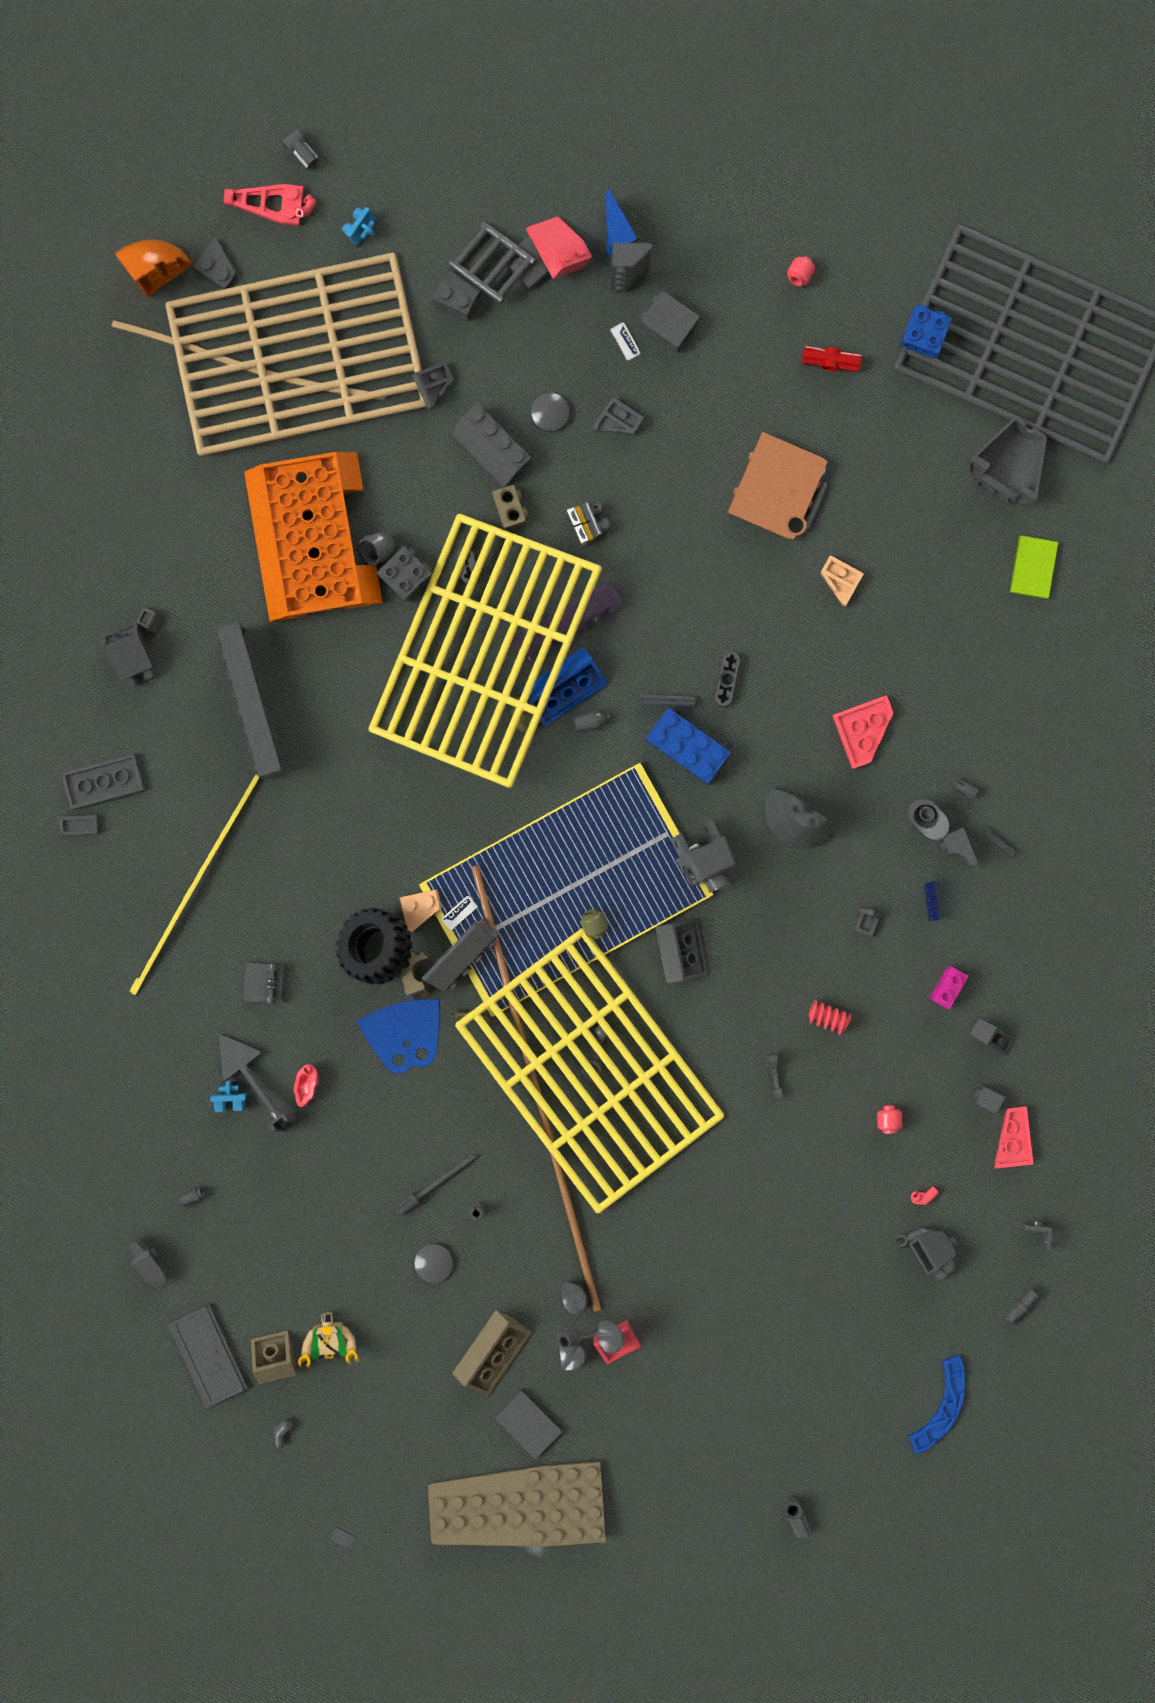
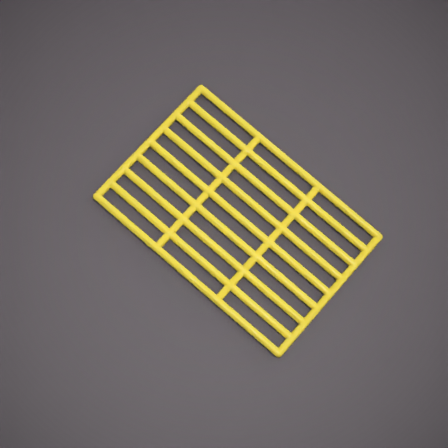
M458 514L370 723L369 731L511 788L602 570L601 566L468 516ZM464 523L472 527L445 590L436 586L459 528ZM481 529L489 533L464 594L461 596L453 593V590L477 532ZM497 535L506 540L481 601L477 602L470 599ZM516 542L523 545L498 608L495 609L487 606L512 543ZM530 548L540 551L515 615L504 612ZM547 555L556 557L558 559L532 622L522 619ZM567 561L575 564V567L548 629L540 626L539 623L564 562ZM582 568L591 570L593 572L567 635L556 632ZM434 593L442 596V599L417 660L407 657V654L430 598ZM453 600L458 602L459 606L434 666L425 664L424 660L448 602ZM466 607L474 608L476 613L451 673L441 670ZM483 613H487L494 617L469 678L466 680L458 677ZM503 619L511 624L484 687L476 684L475 681L500 620ZM518 626L528 629V632L502 693L492 690L516 630ZM537 632L546 637L521 698L517 700L510 697V693L534 635ZM555 639L563 642V645L539 703L535 707L527 704V701L552 640ZM407 664L413 667L388 730L379 728L378 724L402 666ZM420 670L430 673V676L407 732L402 737L394 733ZM440 677L447 680V683L423 741L419 744L412 741V737L436 679ZM454 684L463 686L464 690L438 751L429 748ZM473 690L482 695L456 758L447 755L446 751L470 693ZM491 697L499 700L474 763L471 765L464 762L463 758L487 700ZM509 704L516 707V710L489 772L481 769L480 766L505 705ZM523 711H527L534 715L509 776L506 779L497 774Z
M583 928L456 1023V1028L596 1213L604 1211L724 1118V1113L592 937L586 936ZM580 938L584 939L623 991L616 999H613L573 944ZM566 949L608 1003L600 1011H598L559 959L558 955ZM550 961L553 962L592 1014V1017L584 1023L542 967ZM535 972L577 1026L570 1034H567L527 979ZM518 985H522L562 1038L554 1046H552L512 993V990ZM506 996L546 1049V1052L538 1058L496 1004L502 997ZM627 999H629L668 1051L669 1055L661 1061L619 1007ZM489 1007L531 1063L525 1068H520L480 1015ZM611 1011H614L654 1066L648 1071H643L604 1019ZM473 1019H475L516 1074L508 1081L504 1079L465 1027ZM598 1022L638 1075V1078L631 1084L628 1083L589 1031V1028ZM581 1034H583L622 1086L623 1090L615 1096L573 1042ZM565 1046H568L608 1101L602 1106H597L558 1054ZM552 1057L593 1113L585 1119L582 1118L542 1065L549 1058ZM673 1060L715 1114L707 1122L665 1068ZM535 1069L576 1121L577 1125L569 1131L527 1077ZM659 1072L700 1126L694 1132L690 1133L650 1080L656 1073ZM519 1081L524 1084L562 1135L555 1142L550 1140L511 1088ZM643 1083L685 1138L677 1145L673 1143L634 1091ZM629 1095L668 1147L669 1151L661 1157L619 1103L626 1096ZM612 1107L654 1162L647 1168L643 1167L604 1115ZM597 1118L639 1173L631 1180L627 1178L588 1126ZM580 1131L585 1133L622 1182L623 1186L616 1192L612 1190L573 1138ZM566 1142L608 1196L600 1204L559 1152L558 1148Z

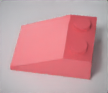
M558 216L526 228L553 279L584 268L592 258L584 241Z

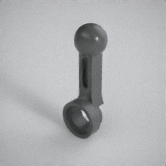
M598 1025L594 1030V1034L602 1047L604 1039L608 1036L601 1026ZM593 1049L588 1062L597 1067V1074L600 1075L599 1056ZM582 1066L583 1076L589 1080H592V1078L589 1076V1074Z

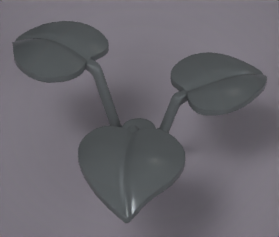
M562 1281L561 1292L564 1306L570 1314H577L569 1326L565 1328L566 1332L558 1337L561 1370H574L585 1363L586 1352L578 1345L581 1340L599 1336V1343L604 1351L608 1353L619 1351L624 1345V1336L620 1328L612 1321L604 1320L598 1324L599 1332L581 1336L577 1330L571 1329L581 1315L580 1310L587 1307V1296L580 1286L568 1281Z

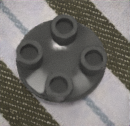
M546 393L539 396L532 405L531 414L533 421L539 428L548 432L560 429L569 418L568 403L562 396L555 393Z
M437 1244L427 1245L420 1249L415 1257V1270L424 1281L438 1283L450 1275L453 1268V1259L446 1247Z

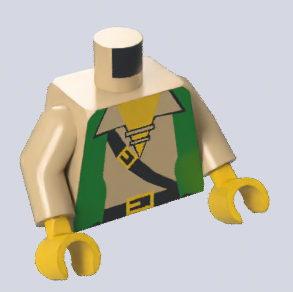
M332 1312L322 1313V1324H316L308 1332L303 1342L302 1357L298 1360L299 1367L301 1368L303 1361H307V1368H310L309 1357H311V1360L346 1357V1361L351 1365L350 1359L355 1356V1361L358 1363L359 1357L355 1353L356 1342L353 1334L347 1327L343 1326L342 1322L333 1323Z

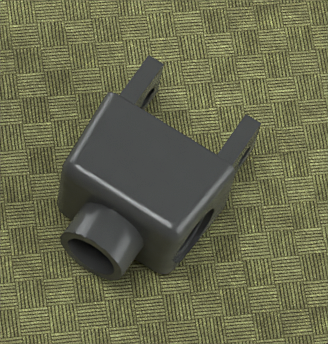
M713 819L701 824L709 840V844L705 846L694 844L688 847L682 833L670 839L679 856V859L676 861L689 884L696 886L704 882L709 893L730 883L725 871L736 865L726 836L721 838Z

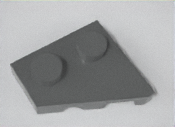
M214 237L194 266V269L223 289H227L237 274L218 240Z
M446 361L412 375L427 409L435 405L437 399L453 381V376Z
M612 396L592 428L600 431L635 434L644 417Z

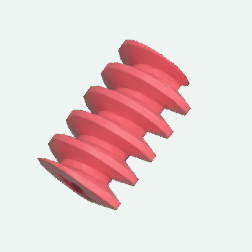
M814 1000L808 1014L809 1023L812 1024L814 1020H817V1027L824 1023L825 1030L828 1026H831L832 1033L837 1028L838 1035H841L849 1024L851 1014L846 1017V1012L842 1011L839 1014L837 1008L831 1012L832 1008L830 1005L824 1009V1003L821 1002L817 1006V1000Z

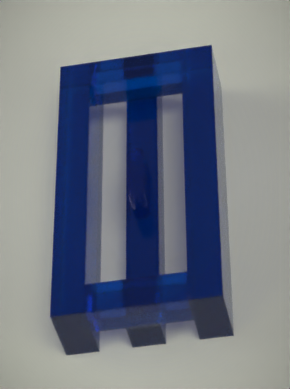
M935 882L924 883L929 921L940 920Z

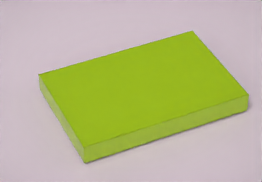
M1019 536L1010 593L1042 599L1049 598L1058 542Z

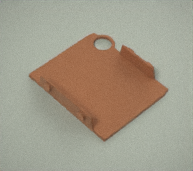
M762 432L754 452L749 454L748 459L750 462L740 485L734 489L733 494L735 496L728 513L787 539L794 540L795 536L801 535L806 529L804 515L807 508H811L813 504L811 499L815 490L819 489L822 483L820 478L828 461ZM793 518L801 519L804 524L803 530L799 533L790 531L788 527L789 521Z

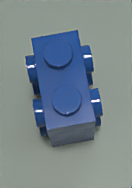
M915 305L900 346L936 359L952 318L948 317V314L944 312H934L928 306Z

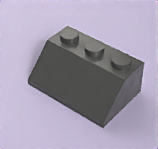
M697 918L655 927L666 983L680 982L709 975Z

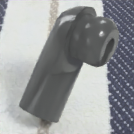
M283 1420L275 1427V1447L285 1445L284 1435L293 1429V1422L291 1420Z

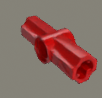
M804 346L801 364L819 366L827 371L845 370L858 373L861 355L841 352L840 349L832 347L820 349Z

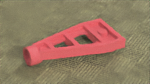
M281 184L240 190L225 189L224 204L233 205L279 224L300 226V218L296 216L295 211L297 208L302 207L304 188L303 186ZM249 195H260V207L248 205L247 197ZM280 195L282 197V207L279 212L269 210L266 207V199L269 196Z

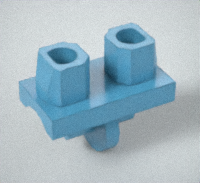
M367 207L364 209L356 208L353 212V218L356 220L354 224L346 223L342 228L345 235L356 246L359 245L362 239L365 240L368 235L374 237L376 234L372 228L375 226L374 222L377 218Z
M227 1080L226 1086H219V1092H226V1094L210 1096V1102H214L215 1112H226V1101H233V1111L245 1110V1100L248 1099V1093L232 1094L233 1091H239V1086H232L231 1080Z

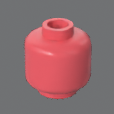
M808 257L795 258L787 271L789 281L795 286L807 285L815 273V266Z
M895 1105L883 1106V1110L877 1112L878 1129L883 1130L884 1134L898 1133V1130L903 1127L901 1110L895 1109Z

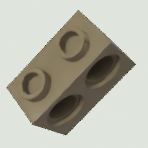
M513 484L492 491L504 530L507 531L525 525V519L528 518L525 507L521 508L519 502L522 500L520 490H515ZM506 494L513 496V500L509 503L503 501V497ZM512 512L519 514V518L515 521L509 519V515Z

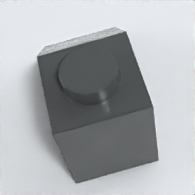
M980 1018L973 1026L970 1034L1005 1056L1015 1040L999 1028Z

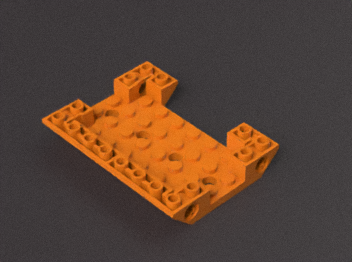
M331 452L261 464L244 472L270 622L305 617L309 613L343 607L346 610L383 603L377 565H356L344 493L364 491L358 454L356 452ZM300 473L307 475V479L303 483L297 481V475ZM306 511L313 512V518L309 521L303 519V514ZM314 548L320 551L319 557L315 559L309 555L310 551ZM319 586L326 588L324 596L316 595V589Z

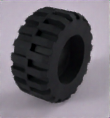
M376 908L362 909L359 911V914L354 913L351 915V919L345 921L343 924L344 928L340 929L338 933L340 935L339 940H336V946L338 947L336 957L340 958L338 960L340 967L343 968L347 975L367 984L382 985L385 982L393 981L394 976L398 977L402 974V968L405 969L408 963L406 962L412 955L410 948H413V942L409 940L412 936L410 931L407 930L408 926L399 917ZM381 930L384 935L383 950L374 961L367 963L364 956L365 944L373 933Z

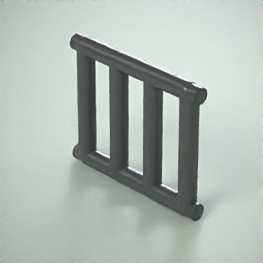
M483 222L481 224L482 229L458 258L449 263V266L495 301L502 304L505 300L504 296L530 265L533 266L537 260L491 225ZM490 234L495 238L494 242L471 270L468 271L462 264L483 238ZM500 245H505L510 250L484 282L476 277L477 273ZM517 254L524 261L502 288L496 292L490 285Z

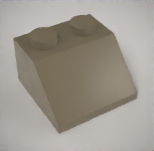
M288 1330L251 1339L252 1372L258 1384L296 1376L295 1356Z

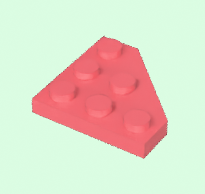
M887 695L832 715L852 769L870 763L874 757L875 751L893 715Z

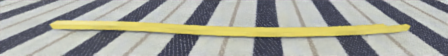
M258 774L254 776L184 896L140 978H136L130 989L132 994H137L186 904L260 779Z

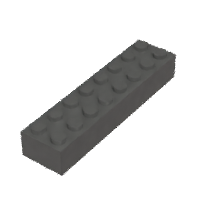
M239 622L216 628L218 634L215 635L218 646L221 645L223 653H220L221 659L228 668L226 676L228 682H231L233 685L231 694L233 700L237 701L239 708H236L237 715L243 721L242 732L249 741L247 750L249 755L253 756L255 762L252 764L255 775L258 774L264 780L287 774L246 628Z

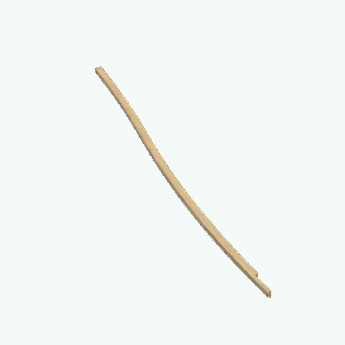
M113 320L112 327L174 345L172 337ZM190 343L182 345L183 349L194 353L207 351ZM222 355L210 358L227 365L240 362ZM257 367L244 369L245 371L258 374ZM266 370L267 376L277 374L276 372ZM300 378L282 380L283 382L303 387L319 384L318 382ZM340 387L324 390L341 394ZM348 388L349 396L368 392ZM384 396V397H380V398H375V399L385 400V396Z

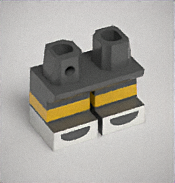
M586 502L579 507L567 510L568 518L581 547L602 537V533L610 529L607 518L596 521L595 515L603 512L600 502L591 504Z

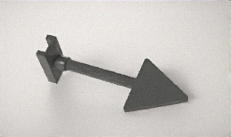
M220 1034L219 1042L223 1080H228L240 1070L270 1111V1116L274 1120L268 1125L273 1132H283L285 1130L283 1126L287 1122H296V1118L293 1114H285L280 1108L276 1107L248 1067V1064L258 1057L261 1051Z

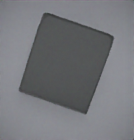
M144 607L136 623L157 634L165 617Z

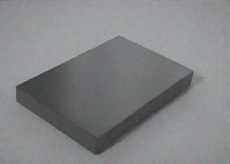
M523 1390L494 1417L534 1459L562 1433V1429Z

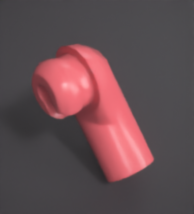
M312 195L305 196L306 198L303 199V202L306 205L296 209L295 214L297 217L301 218L311 214L316 206V200L313 199Z
M932 1186L926 1193L915 1191L910 1197L914 1204L927 1205L939 1192Z

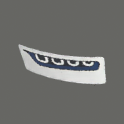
M624 323L611 329L627 360L640 354Z
M467 896L441 920L452 930L478 906Z

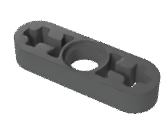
M735 652L726 653L722 659L714 697L715 703L720 707H726L732 701L740 664V657ZM730 656H734L733 659L736 660V663H733L731 670L735 669V673L729 670L723 671L724 667L728 668L729 662L726 661V658L729 659ZM725 674H729L733 678L732 683L729 685L722 682V676ZM720 686L731 688V692L726 691V697L729 700H725L724 703H721V699L718 698L723 693V689H719Z

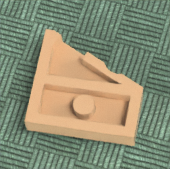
M831 555L820 572L844 607L847 605L863 576L862 572Z
M438 889L400 897L405 923L410 933L414 932L415 929L442 908Z

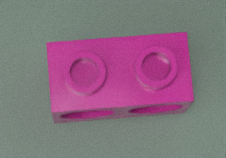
M947 966L929 999L949 1010L969 976L951 966Z

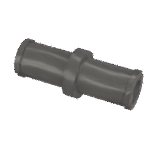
M1030 1288L1020 1301L1017 1300L1015 1302L1016 1305L1005 1318L1015 1325L1024 1313L1029 1312V1308L1040 1296Z

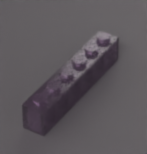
M610 581L592 592L577 633L587 627L586 624L590 621L595 623L602 619V614L608 611L612 613L620 608L619 604H621L622 600ZM582 598L566 606L556 632L567 635ZM555 613L542 620L539 625L549 629ZM528 629L513 637L512 644L518 654ZM535 633L524 660L530 661L538 656L536 653L540 651L546 636ZM555 639L552 640V643H551L549 649H551L552 647H554L553 643H555L557 640H555Z

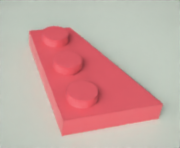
M1027 1107L1006 1108L994 1168L1032 1165L1033 1156Z

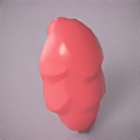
M309 1064L304 1065L296 1075L293 1091L299 1107L306 1106L314 1098L319 1084L318 1071Z

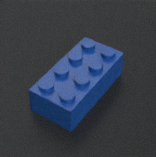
M670 708L665 711L645 739L646 742L706 785L709 784L731 753Z

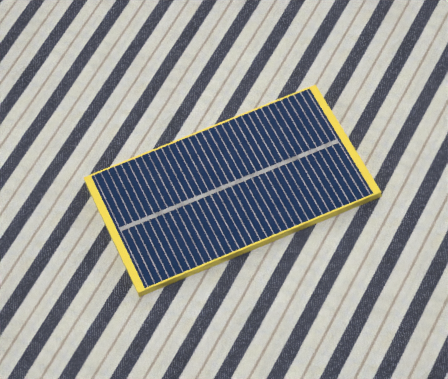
M641 763L636 764L419 884L423 892L438 889L442 908L435 915L453 946L474 923L482 919L485 920L471 869L473 866H479L496 931L499 934L498 938L510 981L582 928L580 924L582 914L588 910L596 909L601 911L606 918L608 929L604 932L605 935L598 939L592 937L604 955L713 895L712 892L709 893L704 882L696 886L690 885L676 860L679 859V856L670 839L680 833ZM469 896L478 907L455 928L450 930L441 919L465 897ZM580 938L573 944L587 964L598 959L583 938ZM493 947L490 950L487 948L483 952L485 956L478 963L474 961L470 965L472 969L468 973L483 1002L504 987ZM567 949L558 955L570 973L580 969V966ZM552 961L542 967L553 983L564 978ZM536 972L527 979L536 992L547 987ZM521 984L513 989L514 995L519 1002L530 997ZM506 996L496 1002L502 1011L510 1008ZM489 1007L488 1011L491 1017L495 1016L494 1012Z

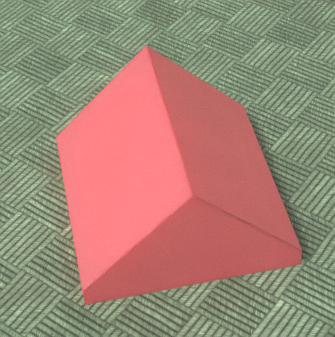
M628 1320L617 1325L623 1333L624 1345L615 1353L604 1351L599 1343V1336L593 1337L594 1346L606 1364L641 1347Z

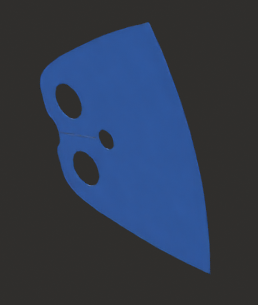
M439 999L413 1000L394 1004L377 1010L357 1021L372 1049L383 1064L393 1073L406 1072L411 1066H428L433 1062L439 1031ZM405 1040H408L410 1042V1045L408 1047H405L403 1045V1042ZM419 1048L427 1050L428 1056L426 1059L419 1060L416 1057V1051ZM396 1054L404 1056L405 1062L402 1066H395L392 1059Z

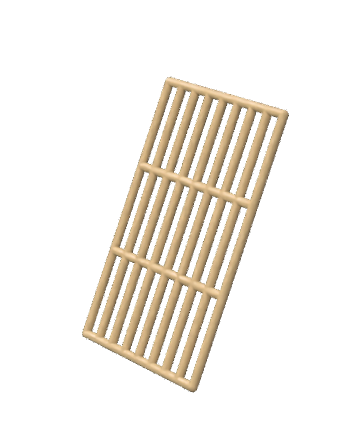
M395 253L172 300L165 304L196 450L200 456L426 407L419 392L421 400L353 414L352 403L418 389L415 382L352 396H349L347 385L411 371L416 373L422 370ZM390 261L392 272L325 286L324 275ZM316 278L318 288L250 302L248 292ZM394 280L396 290L329 305L327 297L329 293ZM237 294L242 296V305L178 319L175 316L174 308ZM320 296L322 305L320 307L254 320L252 310ZM394 298L399 300V309L335 323L332 320L331 312ZM245 312L247 323L180 337L178 326ZM324 314L326 325L262 339L258 338L257 328ZM399 316L403 318L404 327L337 341L335 330ZM247 330L250 333L251 341L188 355L183 353V344ZM328 332L330 343L262 357L260 348L262 346ZM404 334L407 336L408 345L346 359H341L340 348ZM248 349H253L255 359L189 374L187 371L186 363ZM332 351L334 360L332 362L266 375L264 365ZM405 353L411 354L412 363L345 378L343 367ZM257 367L259 378L195 392L191 390L190 381ZM336 369L337 380L273 394L270 393L268 383ZM261 385L263 396L200 410L195 409V399ZM340 387L342 398L274 412L272 403L274 401ZM260 404H265L267 414L202 429L199 427L198 418ZM344 405L346 414L344 417L278 430L276 420ZM269 422L271 433L207 447L203 446L202 436Z

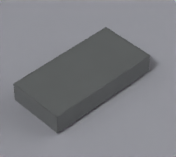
M99 815L59 817L60 836L100 834Z

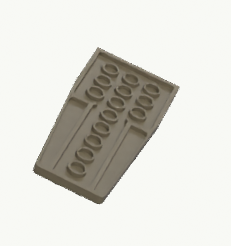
M600 1461L535 1466L434 1482L428 1486L431 1542L435 1545L560 1546L606 1542Z

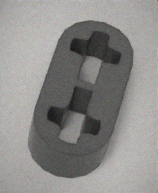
M462 549L459 550L458 553H457V561H458V558H459V556H460V553H461ZM471 550L468 554L471 556L468 558L469 565L464 564L460 573L461 579L465 584L469 582L468 578H464L467 575L466 569L470 568L472 574L476 565Z

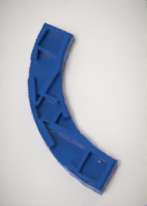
M960 1354L942 1360L945 1373V1389L941 1404L927 1424L908 1435L915 1455L935 1445L950 1430L960 1413L965 1396V1371Z

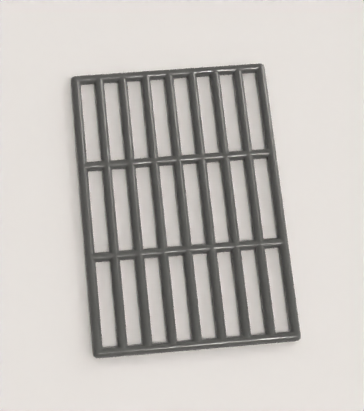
M957 225L922 305L929 307L930 303H933L993 330L992 335L987 340L951 323L947 331L985 347L980 358L943 341L941 349L978 365L974 375L941 360L904 347L900 351L894 368L899 372L1009 421L1016 416L1026 422L1028 429H1038L1047 438L1107 464L1111 461L1155 362V343L1152 350H1148L1094 326L1089 321L1094 313L1155 340L1154 331L1096 305L1100 296L1154 320L1155 311L970 228ZM961 234L1024 261L1021 270L1017 271L957 244ZM953 252L960 253L1016 278L1013 288L1011 289L951 262L950 259ZM1033 265L1093 292L1090 302L1027 275L1030 266ZM946 268L1009 296L1005 305L1003 306L943 279L942 276ZM1023 282L1085 309L1082 320L1020 293ZM938 285L1001 313L997 323L934 296ZM1015 300H1019L1077 326L1078 329L1074 337L1012 310L1011 308ZM1007 317L1069 343L1070 347L1067 353L1064 354L1004 327ZM1085 330L1147 357L1144 368L1082 341ZM999 335L1007 336L1063 361L1059 371L996 344ZM1077 348L1140 375L1136 385L1073 358ZM992 351L1054 378L1051 389L989 362ZM907 354L970 382L966 392L903 365ZM1069 365L1132 392L1129 401H1123L1065 375ZM986 368L1046 395L1047 398L1044 405H1039L981 379L984 369ZM1061 383H1066L1124 409L1121 419L1119 420L1059 393L1058 390ZM980 386L1040 413L1036 423L973 396L976 387ZM1054 399L1116 426L1113 437L1050 410ZM1046 417L1109 444L1106 453H1100L1042 427Z

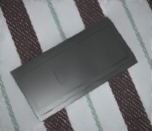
M210 1304L167 1324L206 1408L248 1389L247 1383Z

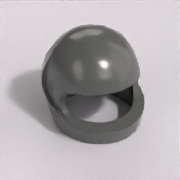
M384 531L363 537L357 545L359 556L369 565L389 561L396 549L394 539ZM365 541L371 543V547L378 556V559L373 560L367 556L364 550Z

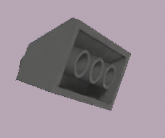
M613 243L611 289H614L616 292H626V290H630L649 272L652 243Z
M478 403L462 417L451 433L503 488L507 487L531 463V457Z
M484 919L474 923L422 979L443 992L447 989L452 990L459 983L457 979L461 975L463 977L471 971L470 965L474 961L478 963L485 956L483 952L487 948L490 950L497 943L495 939L499 934Z

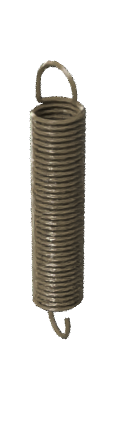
M456 1010L455 1016L451 1017L462 1019L468 1012ZM481 1015L489 1025L490 1016Z

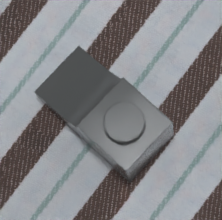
M964 828L947 833L938 842L942 852L960 856L967 866L978 864Z

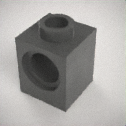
M983 1085L979 1088L977 1087L972 1094V1098H974L972 1102L994 1114H997L1005 1097Z

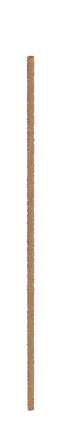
M476 865L471 867L485 920L496 931L480 869ZM497 937L495 939L497 943L493 946L503 985L505 986L511 981L499 938ZM508 1000L515 1028L527 1043L521 1017ZM522 1051L524 1061L527 1066L531 1062ZM534 1070L528 1074L529 1079L542 1095ZM536 1102L544 1132L552 1142H555L548 1116ZM550 1152L593 1310L597 1312L601 1310L563 1169Z

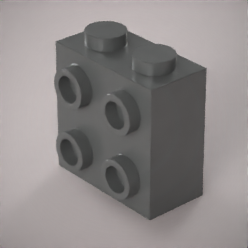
M405 546L377 572L378 576L404 602L432 576L430 572L431 567L425 561L421 563L416 558L418 554L411 547L407 549Z

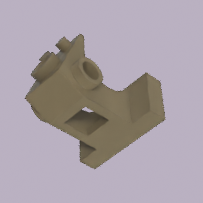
M411 952V958H408L406 962L410 966L405 969L402 968V974H400L406 996L412 1001L430 994L428 987L415 978L416 968L430 961V958L425 956L424 952H419V956Z

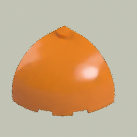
M149 239L138 241L123 247L115 253L147 298L193 265L181 249L162 240Z

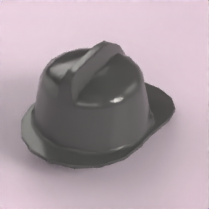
M918 799L910 805L908 809L909 819L926 837L937 840L946 836L950 827L949 820L936 803L927 799Z

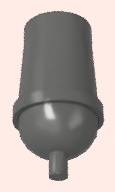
M593 710V712L574 717L577 732L596 728L600 729L605 724L606 719L610 718V715H604L601 711Z

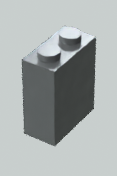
M662 290L659 295L655 294L650 302L652 305L649 310L645 309L640 315V327L675 352H678L699 322L700 316Z

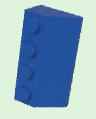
M584 647L564 660L540 718L544 727L607 685L594 660ZM552 669L536 679L527 701L528 704L537 707Z

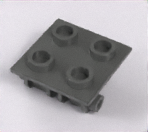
M246 963L243 1001L282 1003L284 965Z

